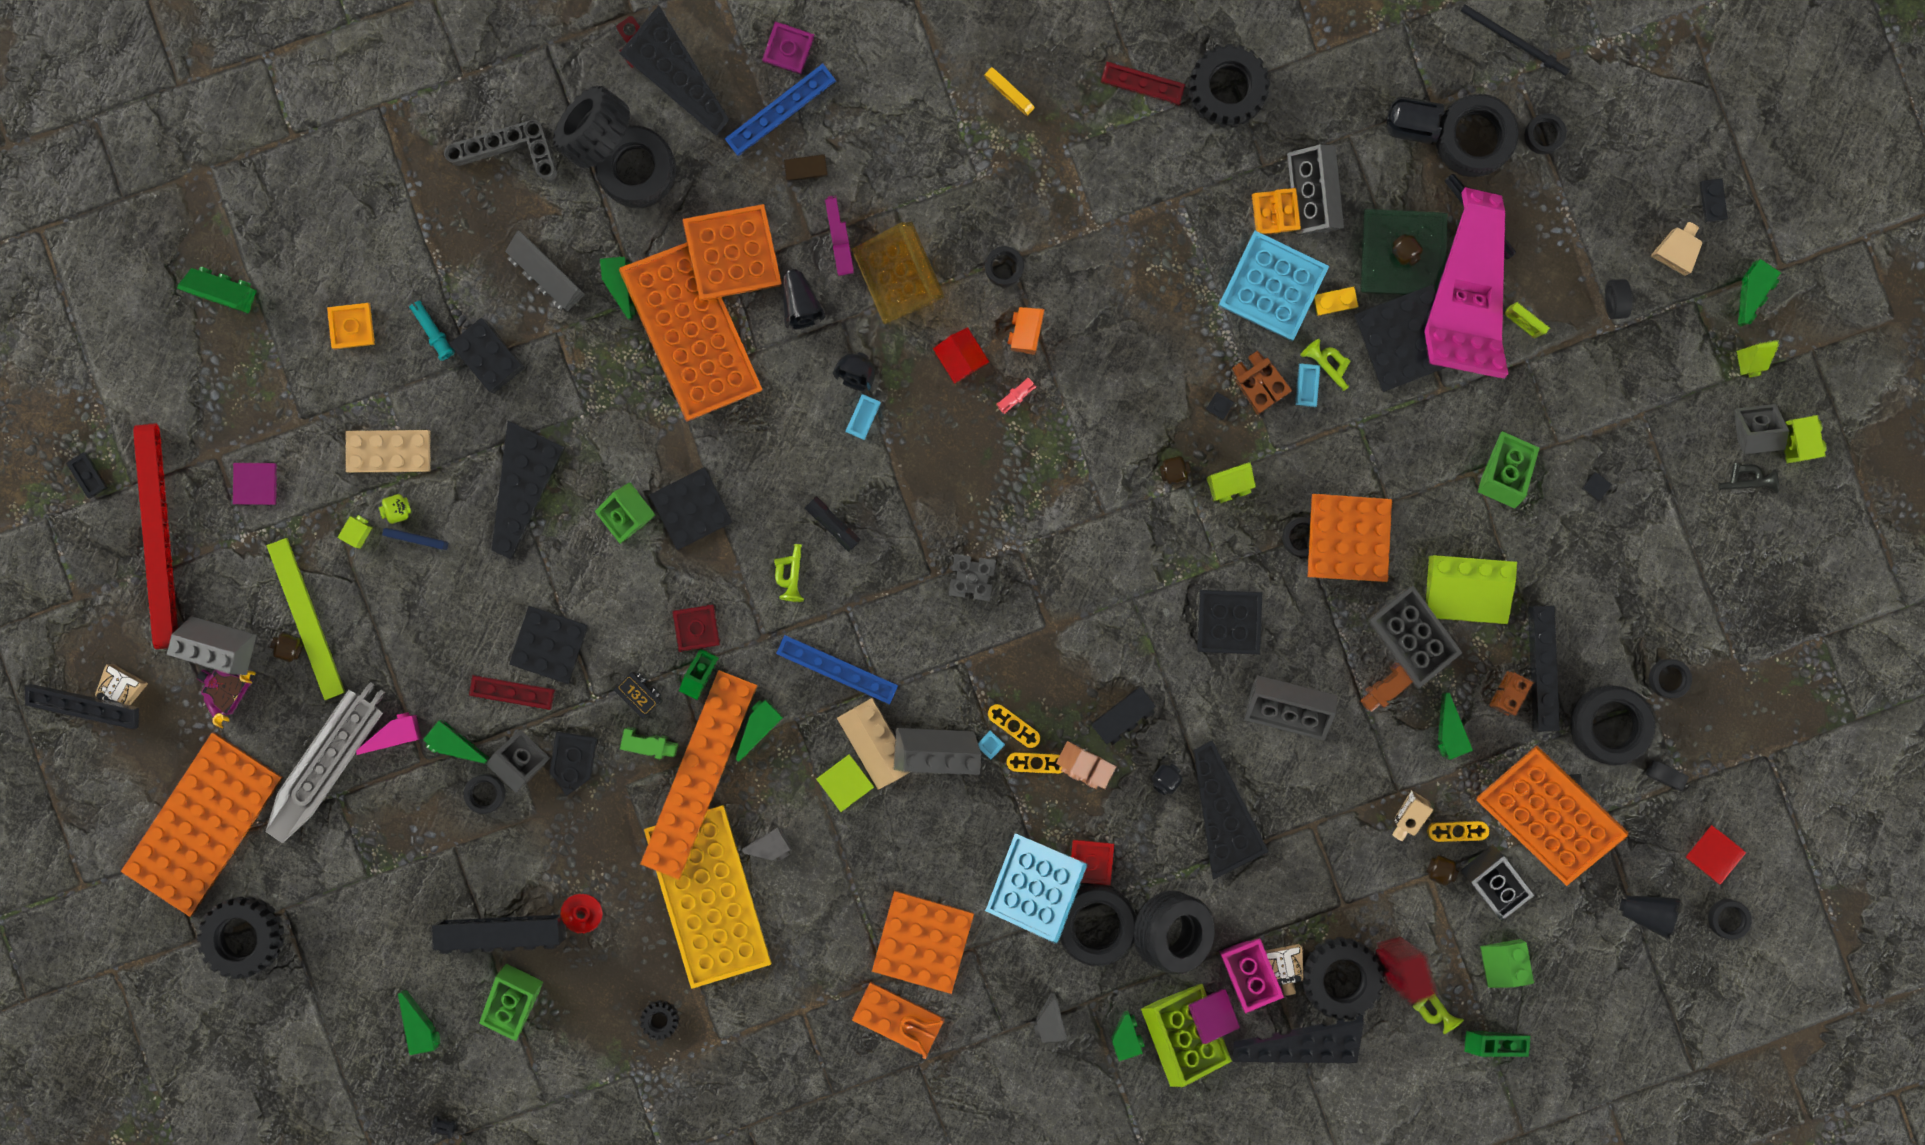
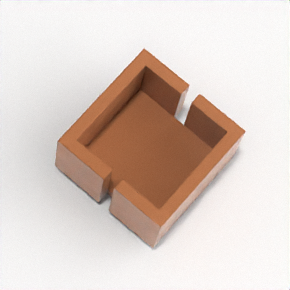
M1068 741L1056 764L1062 767V772L1095 789L1098 786L1105 789L1116 766L1089 751H1084V749Z

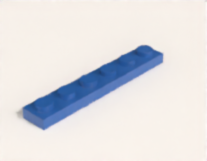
M821 64L727 136L725 141L737 156L741 155L835 83V78L825 65Z
M784 635L776 653L887 704L891 703L898 688L897 684Z

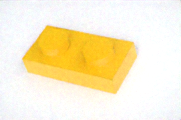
M1354 287L1316 294L1313 299L1317 316L1358 308Z

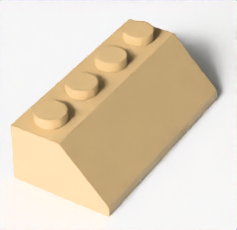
M873 697L837 717L878 790L910 773L893 770L896 737Z

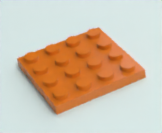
M764 204L682 220L700 301L782 285Z
M1312 494L1307 577L1388 582L1392 499Z
M894 890L872 972L952 994L974 913Z

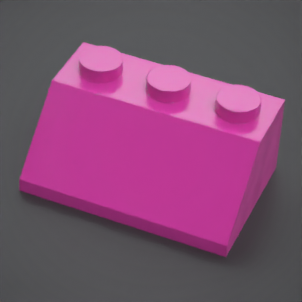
M1260 938L1238 943L1219 951L1245 1013L1284 998Z

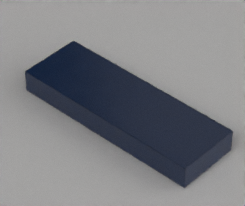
M390 528L383 529L382 536L442 550L448 549L449 543L447 541Z

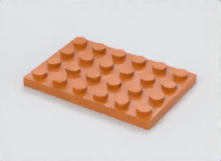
M1537 745L1477 796L1476 799L1566 886L1628 836V831Z

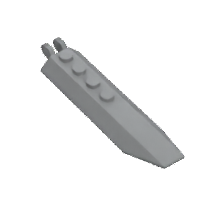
M371 682L366 686L361 695L351 690L347 691L278 791L265 832L281 843H284L313 816L355 755L356 750L360 748L382 716L383 712L376 705L381 701L385 692L380 690L372 702L368 701L366 697L375 686Z

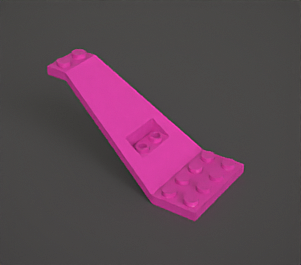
M1465 187L1461 192L1464 211L1425 328L1430 364L1505 379L1508 375V369L1502 344L1505 237L1503 198L1501 195Z

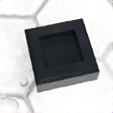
M1594 472L1582 489L1594 499L1600 501L1612 484L1597 472Z

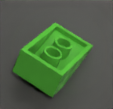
M1502 431L1483 472L1478 493L1516 508L1526 498L1539 447Z
M505 964L495 978L479 1024L517 1041L538 997L543 981Z

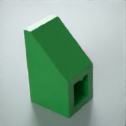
M1128 1011L1123 1013L1111 1037L1119 1061L1143 1054L1141 1048L1145 1047L1141 1035H1136L1134 1028L1138 1027L1135 1017L1134 1015L1130 1016Z

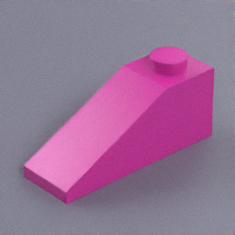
M409 712L397 715L396 720L390 721L356 750V754L359 755L422 739L417 716H410Z

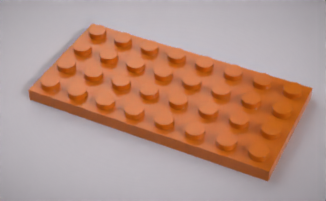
M687 242L619 268V272L686 422L763 390L722 297L700 301Z
M212 732L121 872L189 917L193 916L283 777L217 733Z

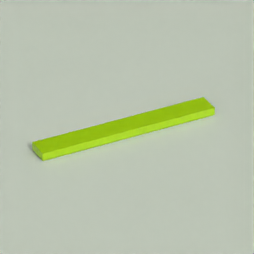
M288 538L266 545L324 700L346 693Z

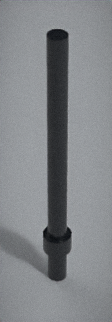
M1466 4L1460 10L1470 18L1542 61L1543 65L1547 68H1553L1564 76L1570 71L1568 67L1556 61V57L1551 54L1548 56Z

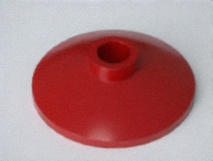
M587 894L570 896L563 903L560 912L563 924L569 930L576 933H587L594 930L600 924L603 915L600 903L594 897ZM582 914L584 918L580 919L577 915Z

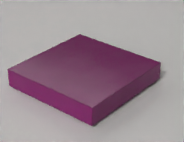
M775 22L762 62L802 75L814 34Z
M233 463V504L276 505V463Z
M1226 989L1218 990L1188 1004L1202 1044H1207L1240 1028Z

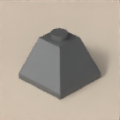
M1054 992L1050 994L1036 1018L1037 1025H1034L1036 1037H1041L1042 1043L1067 1040Z

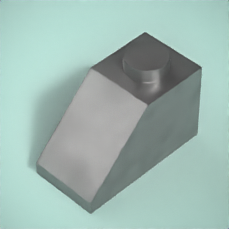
M777 827L744 847L742 851L744 854L772 861L777 858L780 861L790 855L788 851L792 847L780 827Z

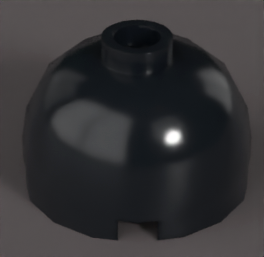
M859 352L857 354H847L840 358L834 368L833 375L837 380L839 377L843 379V384L849 388L858 391H864L865 388H868L869 391L873 385L876 372L869 357Z

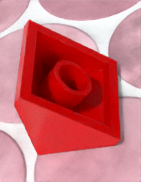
M968 327L950 335L933 348L954 384L990 363Z

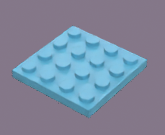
M1254 231L1218 306L1290 341H1294L1329 266L1260 232Z
M1015 833L985 911L1047 940L1058 943L1087 864Z

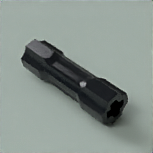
M817 496L805 507L848 552L861 541Z

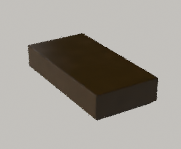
M825 154L784 160L787 181L828 176Z

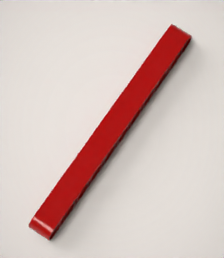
M152 423L135 425L133 435L153 647L158 650L168 649L171 635L178 629L161 435L158 424Z

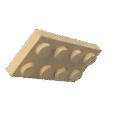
M430 430L346 431V472H431Z

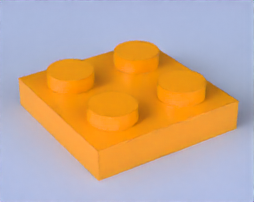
M370 303L327 307L332 349L375 345Z

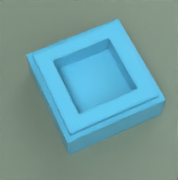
M991 730L978 742L980 750L990 759L1005 746Z

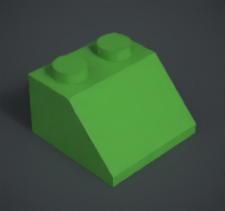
M630 482L614 491L595 511L620 544L655 516L654 512Z
M1518 939L1480 946L1488 988L1518 987L1534 984L1527 942Z

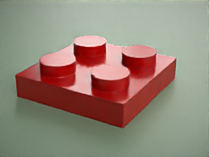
M1072 840L1071 857L1087 864L1080 883L1111 885L1114 843Z

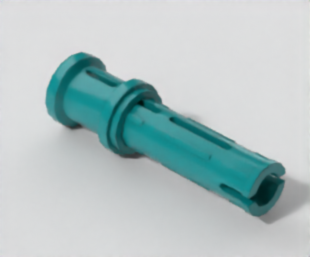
M420 300L414 302L416 306L411 304L409 309L430 338L429 344L439 354V360L442 361L451 357L456 351L447 342L445 333L438 330Z

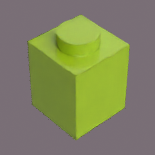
M360 515L357 517L350 516L338 538L355 548H361L373 527L368 524L369 520Z

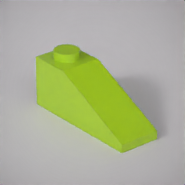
M1778 341L1756 344L1738 350L1737 355L1741 375L1748 374L1749 378L1762 376L1761 372L1768 370L1779 345Z

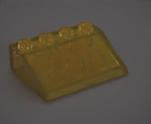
M913 222L899 223L852 248L884 324H888L945 298Z

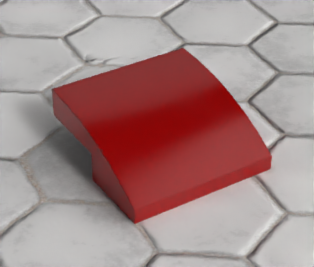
M1711 825L1685 858L1702 870L1713 881L1721 885L1746 852Z

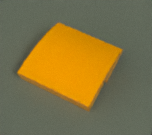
M1296 188L1252 194L1257 232L1266 235L1301 229Z

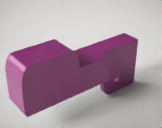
M831 195L825 198L837 273L838 276L854 274L846 222L840 219L837 196Z

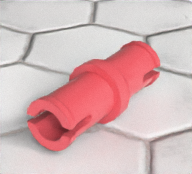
M1026 378L1017 388H1012L1009 391L1010 393L996 405L1002 413L1006 414L1015 404L1021 403L1023 398L1035 389L1036 386L1033 385L1034 383L1029 378Z

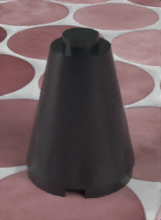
M797 269L787 271L786 275L783 276L785 327L789 328V326H792L793 330L804 329L815 325L814 321L820 319V322L824 320V310L804 274Z
M1627 895L1626 899H1621L1619 910L1622 911V916L1666 939H1671L1678 916L1676 908L1680 906V899Z

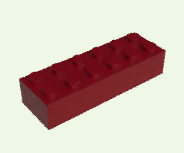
M1401 936L1377 943L1378 949L1375 952L1379 962L1381 961L1384 968L1382 969L1384 982L1387 981L1388 985H1391L1396 992L1398 991L1399 995H1402L1410 1003L1436 996L1426 958L1421 951Z

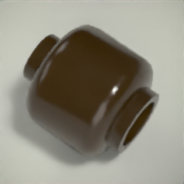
M1404 234L1393 242L1392 253L1401 265L1410 264V266H1413L1421 260L1420 255L1423 252V248L1415 236Z
M1182 456L1165 459L1163 465L1160 466L1163 482L1167 481L1169 485L1186 482L1188 474L1191 473L1189 461L1185 462Z
M282 632L279 637L274 636L270 648L273 649V656L275 658L292 662L294 659L298 660L303 644H301L299 637Z
M1438 855L1436 858L1432 857L1426 873L1429 874L1431 881L1447 886L1450 881L1455 882L1459 871L1456 870L1455 861Z

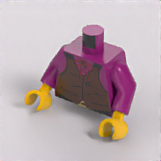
M205 669L200 671L197 680L206 684L201 694L204 696V702L213 717L214 725L223 728L222 721L229 722V717L225 715L233 714L248 687L252 684L253 680L249 679V677L256 674L254 671L248 670L247 676L229 674L216 669L212 674Z

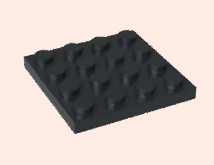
M1433 284L1354 314L1382 392L1447 368L1430 364L1425 328L1436 297Z

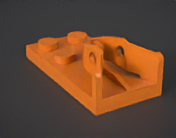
M870 982L852 1021L922 1054V1058L926 1059L945 1018Z

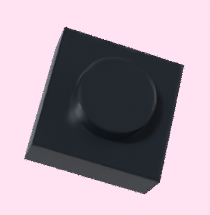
M1216 392L1205 410L1223 421L1234 402Z

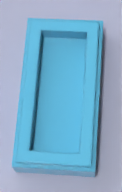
M1299 364L1295 405L1317 407L1320 365Z
M862 394L845 432L865 440L881 402Z

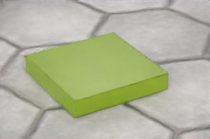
M1518 302L1507 307L1503 312L1506 317L1533 338L1546 334L1550 329Z
M850 754L816 778L840 812L874 788Z

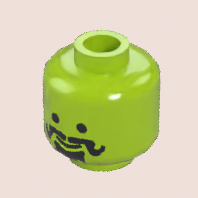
M401 494L383 498L382 506L379 507L382 519L386 518L390 524L407 520L408 514L411 513L407 497L403 498Z

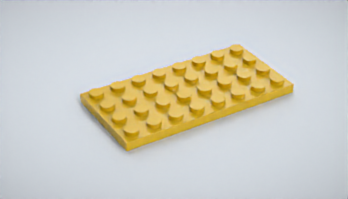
M721 805L708 809L681 878L678 880L656 871L691 989L772 964L725 806ZM655 826L644 829L647 843L651 839Z

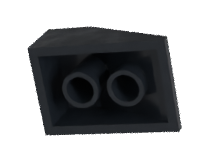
M1491 845L1460 870L1501 921L1534 896L1504 855L1494 845Z

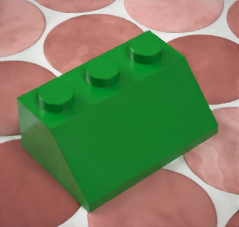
M200 267L199 270L191 268L177 286V289L248 314L257 291L250 288L251 284L239 280L238 283L231 281L232 277L219 273V276L212 275V270Z

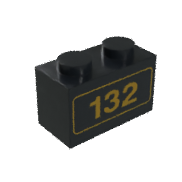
M631 672L614 691L642 719H645L663 701L660 698L662 695L655 687L650 688L645 683L647 679L641 673Z

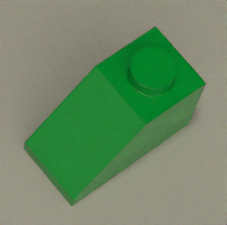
M700 649L684 675L679 692L698 700L719 657Z

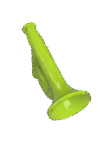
M1315 340L1302 351L1300 356L1311 357L1316 360L1334 382L1342 388V391H1345L1349 385L1346 384L1342 376L1351 361L1343 357L1337 349L1332 347L1320 351L1321 340ZM1328 356H1332L1338 362L1339 367L1337 370L1328 362Z
M794 544L793 556L774 559L776 566L775 580L779 586L788 588L779 599L791 602H804V598L799 594L797 587L802 545ZM792 564L790 578L785 580L783 578L784 565Z
M1437 996L1415 1002L1412 1006L1430 1024H1438L1443 1020V1034L1450 1032L1464 1021L1463 1018H1456L1449 1014ZM1430 1000L1437 1010L1435 1016L1431 1015L1424 1006L1426 1001Z

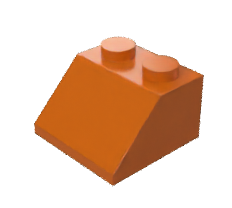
M1019 307V311L1014 312L1012 324H1015L1014 333L1010 332L1008 344L1011 345L1012 351L1035 355L1044 309Z

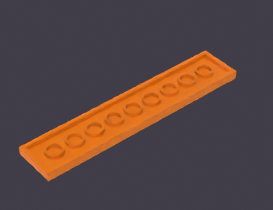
M718 670L640 863L641 865L678 880L681 878L758 685Z

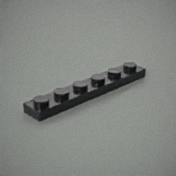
M34 684L25 686V706L130 729L139 727V707Z

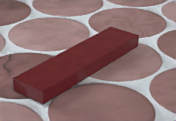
M1107 61L1100 82L1176 105H1180L1186 85Z
M472 675L469 696L552 710L555 689Z

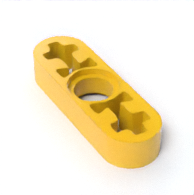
M991 67L984 74L988 82L1023 114L1028 116L1035 109L1033 104L994 68Z
M994 704L989 708V719L1028 748L1036 747L1039 744V733L1004 706ZM993 709H1002L1001 714L1005 717L1007 714L1011 715L1006 720L1004 726L1000 724L1003 722L1001 718H993ZM1011 720H1017L1020 723L1018 731L1012 732L1008 729V723ZM1026 726L1028 729L1025 732L1029 735L1035 733L1034 738L1036 742L1028 744L1026 743L1027 738L1024 735L1021 738L1017 737V735Z
M1014 752L1007 758L1008 768L1015 772L1062 773L1061 766L1059 770H1056L1055 766L1048 765L1049 770H1045V757H1050L1049 762H1055L1056 758H1059V754ZM1014 756H1018L1019 760L1025 761L1024 756H1029L1027 760L1028 769H1024L1025 764H1018V768H1014L1010 760H1014ZM1034 757L1042 759L1043 765L1041 768L1034 769L1031 766V760Z
M1481 821L1434 822L1429 825L1427 834L1430 839L1437 842L1478 841L1488 837L1489 827ZM1449 825V838H1447L1446 833H1440L1439 837L1432 834V831L1436 830L1437 826L1441 830H1447L1446 826ZM1457 825L1462 826L1464 829V833L1460 837L1453 835V828ZM1467 825H1470L1469 829H1477L1478 825H1480L1484 832H1481L1480 836H1478L1477 833L1469 832Z

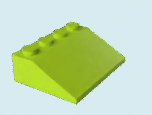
M1429 556L1426 604L1437 619L1508 624L1516 584L1517 562Z
M1203 984L1188 988L1141 1008L1170 1087H1184L1232 1062L1223 1037L1207 1044H1202L1188 1004L1207 996Z

